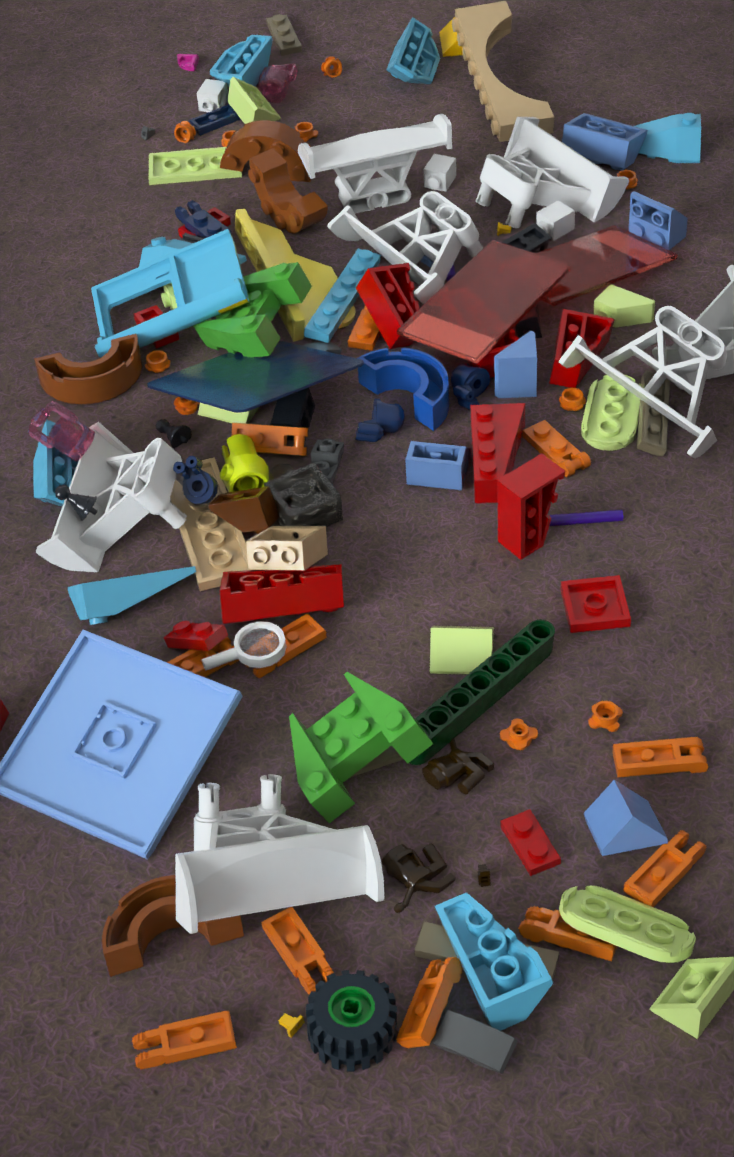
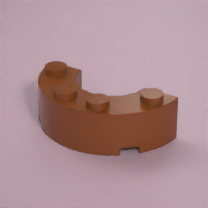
M253 121L245 124L238 131L236 130L231 136L220 162V168L243 172L246 162L250 158L274 148L287 162L291 181L311 182L312 180L298 154L299 144L305 143L299 137L300 133L290 126L276 121Z
M274 148L249 159L250 170H248V176L254 183L261 200V208L266 215H270L275 221L278 229H286L289 233H297L324 220L328 211V205L315 191L303 197L298 193L290 179L287 162Z
M137 334L112 339L108 353L91 362H72L65 359L60 352L34 358L39 382L43 390L51 397L71 404H93L115 398L127 391L138 380L142 371V359Z
M176 875L155 878L135 887L118 901L119 906L112 916H108L103 929L102 948L110 977L144 967L143 955L148 943L156 935L168 929L182 927L176 921ZM240 915L198 922V932L206 937L211 946L244 936Z

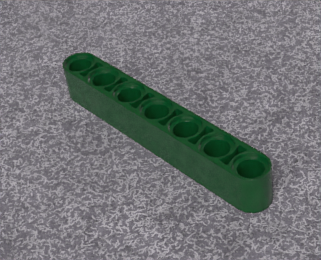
M542 619L532 621L415 719L431 739L433 745L410 761L409 764L421 765L431 759L453 738L458 736L549 657L553 650L554 625Z

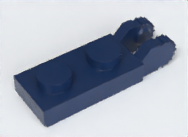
M193 200L187 203V207L192 214L191 216H189L185 208L181 206L175 208V215L179 221L198 237L205 239L226 229L230 231L232 236V231L204 209L202 210L200 205Z

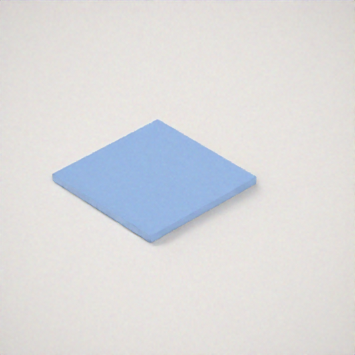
M82 630L0 762V795L148 860L243 696L236 689L89 631Z

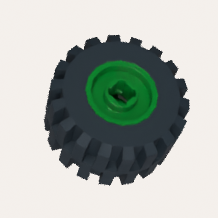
M343 970L340 976H336L334 973L328 975L326 983L323 981L318 982L315 985L316 992L311 991L308 997L309 1004H306L307 1035L314 1054L319 1052V1060L324 1064L330 1059L332 1068L339 1070L341 1064L347 1065V1072H354V1065L361 1064L362 1070L370 1068V1060L374 1059L378 1064L383 1060V1051L389 1054L392 1050V1041H396L397 1006L394 994L389 993V986L385 981L379 984L378 976L371 974L367 977L365 976V971L357 970L356 974H349V970Z

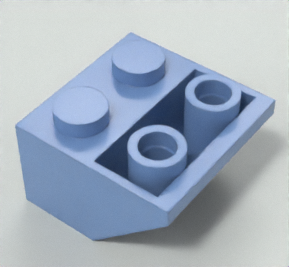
M635 191L631 193L628 233L668 251L686 237L687 217L677 210Z
M411 441L405 459L407 485L462 490L471 457V448Z

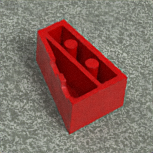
M409 263L368 268L356 286V290L389 349L409 346L416 339L403 334L421 317L418 301H415L413 290L415 289L414 282L410 281L408 273L410 270Z
M563 309L557 332L549 384L576 388L593 363L585 358L574 367L566 368L559 363L560 358L578 335L584 339L590 351L599 356L609 342L615 319Z
M542 453L497 480L498 542L520 560L544 545L552 519L548 512L551 502L556 503L559 495L555 492L558 479H564L566 472Z

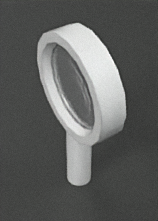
M262 621L250 623L242 627L235 635L234 648L201 659L203 667L206 671L237 659L249 667L263 668L271 666L285 655V635L280 627L273 623Z

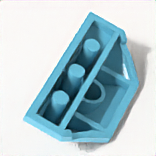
M411 18L394 48L386 69L393 77L409 83H432L440 56L436 44L431 37V29L415 18Z
M250 35L246 41L239 42L225 50L210 69V75L219 81L227 83L228 87L232 77L256 87L268 70L273 41L272 36Z
M46 420L33 460L34 498L63 506L64 500L56 498L55 490L59 485L70 486L83 450V445L76 440V434L72 428Z

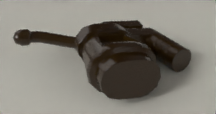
M453 738L450 741L451 752L430 760L428 765L422 768V773L425 780L437 790L442 787H450L463 774H466L467 777L458 784L459 791L466 795L485 778L484 772L475 763H478L490 772L494 769V762L481 752H463L457 748Z
M404 844L391 849L383 857L382 864L386 867L387 873L405 884L408 888L403 902L396 904L394 907L396 913L404 911L409 905L414 892L440 893L455 881L456 877L451 873L439 881H431L447 868V864L434 844H427L422 849V852L431 864L428 867H425L413 849L407 848Z

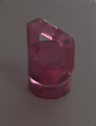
M296 64L272 65L262 70L258 89L268 102L281 103L284 100L291 82H294L297 76L298 69Z
M51 401L31 419L32 423L29 425L28 434L46 447H54L74 461H78L90 447L95 431L78 421L74 413L59 403ZM51 411H54L61 417L52 428L49 436H46L36 428L43 424L50 416Z

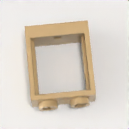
M271 526L246 541L248 570H306L328 555L326 526ZM295 532L298 533V538L293 536Z

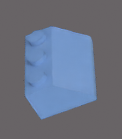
M583 113L564 124L562 143L594 164L604 163L611 165L612 169L624 170L634 163L648 130Z

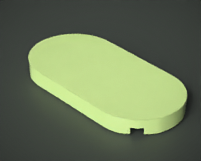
M608 375L603 376V379L600 381L598 379L595 380L589 389L581 425V434L586 443L594 448L607 451L618 450L632 443L637 434L640 399L619 383L613 381ZM625 375V376H627L628 378H630L632 381L635 382V379H634V378H632V377H630V376H628V375Z
M578 886L567 889L562 894L559 913L567 924L581 932L659 962H680L689 958L693 952L696 941L694 932L690 933L688 931L689 926L682 919L599 886H586L585 890H577Z

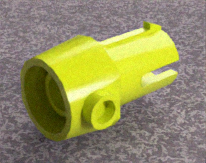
M236 434L227 438L228 447L222 446L225 465L221 469L220 479L223 480L228 492L270 487L268 465L263 458L257 455L252 439L243 434Z

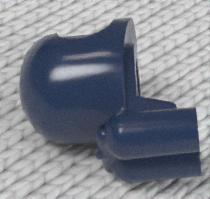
M461 364L453 370L451 375L453 393L458 399V404L470 410V405H479L476 397L481 395L488 387L490 375L482 367Z
M375 398L372 419L358 422L355 440L377 442L384 436V433L398 432L405 420L403 408L397 403H383L380 399Z
M189 456L186 459V463L176 462L173 470L184 477L182 489L190 502L198 505L208 503L217 495V481L212 475L201 470L203 466L201 459Z

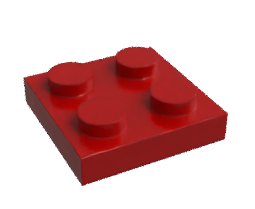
M620 575L561 581V594L570 633L631 627V616Z

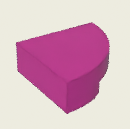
M177 54L178 65L184 70L195 71L199 56L197 54Z

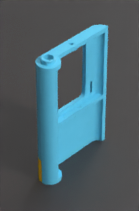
M228 229L92 287L91 290L100 331V337L97 338L98 344H95V349L101 358L108 353L112 339L137 334L139 348H142L248 303L249 297L230 231ZM172 283L177 303L176 309L114 335L110 310L113 307Z

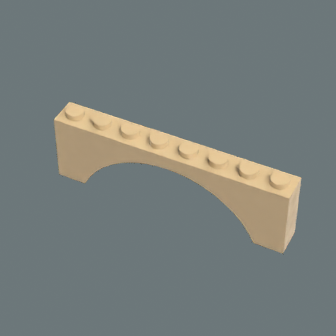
M506 1L455 9V19H452L453 32H457L458 45L463 47V58L465 61L468 60L469 74L474 76L475 89L480 91V102L482 105L485 104L486 118L491 120L492 133L497 135L499 142L510 140L517 117L538 118V127L549 134L553 133L554 115L548 102L532 99L509 89L495 77L488 65L487 56L490 50L501 38L511 33L512 14Z

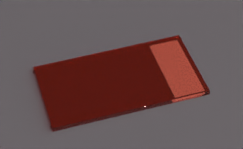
M613 225L492 269V274L540 300L556 306L677 259L678 254Z
M492 240L397 330V334L477 364L571 270V265Z

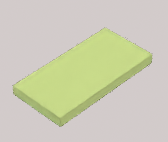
M226 147L149 154V185L242 177V172L220 168L221 158Z

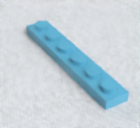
M357 249L306 325L304 337L325 343L330 342L359 297L356 286L368 268L378 266L381 260L380 254L373 253L370 250Z

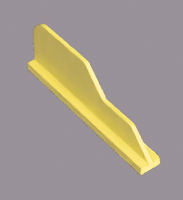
M237 209L235 231L256 271L258 272L281 263L298 262L312 285L302 303L281 305L278 310L293 342L302 340L306 325L338 278L332 267L294 254L280 229L252 220L246 209ZM354 305L339 328L348 326L354 320L356 313Z

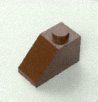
M269 486L219 494L208 504L211 512L243 533L255 531L256 534H259L271 527L279 518Z

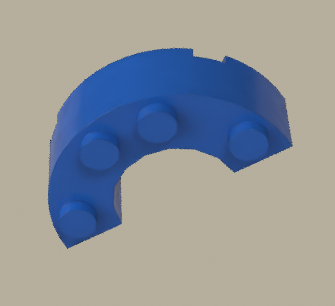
M388 348L366 353L357 358L364 361V365L358 368L359 384L377 395L394 389L414 393V418L433 431L444 422L449 411L448 374L444 366L436 358L411 348H402V352H388Z

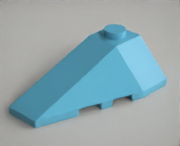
M676 114L635 126L648 130L639 150L640 154H645L647 157L654 159L656 157L665 158L669 162L700 163L701 114Z
M467 892L436 905L437 914L462 964L463 971L489 1026L501 1031L526 1020L553 984L552 978L539 954L530 946L526 947L519 941L513 931L509 928L505 929L493 918V914Z

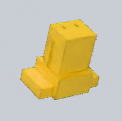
M498 222L497 236L511 233V226Z
M286 1013L278 1020L279 1024L287 1029L288 1036L291 1038L305 1023L303 1016L300 1015L298 1018H293Z

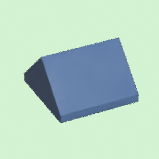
M529 331L494 356L495 396L497 398L537 397L535 332Z
M613 780L584 812L586 823L602 856L668 843L667 836L648 800L616 780Z

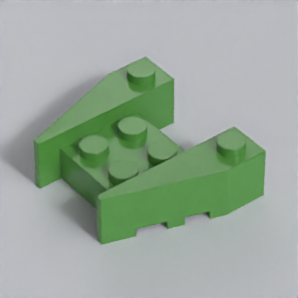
M298 262L281 263L243 276L249 302L217 315L215 320L203 321L193 326L204 344L215 350L220 348L227 349L229 353L233 354L241 352L245 357L270 356L280 340V336L271 323L281 305L302 303L312 287Z
M349 672L343 675L355 693L307 729L293 713L289 716L298 784L310 804L328 823H331L355 804L343 782L390 746H393L408 764L433 745L431 739L403 703Z

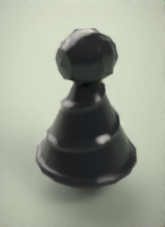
M160 419L156 423V429L160 433L167 434L173 449L183 443H187L192 437V431L187 425L170 426L169 421L166 419Z
M64 484L56 488V498L59 500L67 499L79 515L81 521L87 517L89 512L93 515H96L98 510L93 508L97 496L72 494L69 487Z

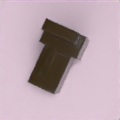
M486 864L478 865L479 885L481 887L491 886L490 869H487Z

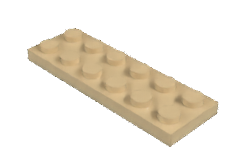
M215 457L202 460L203 466L201 470L212 475L217 481L218 491L216 497L219 494L227 493L225 484L220 479V471ZM175 479L170 502L187 515L186 521L179 527L191 566L196 568L194 575L199 590L204 591L220 587L223 572L248 570L247 545L242 531L211 512L208 504L212 501L199 505L190 502L184 495L182 485Z

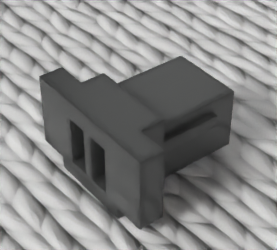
M143 126L141 136L143 139L148 140V138L155 135L156 130Z

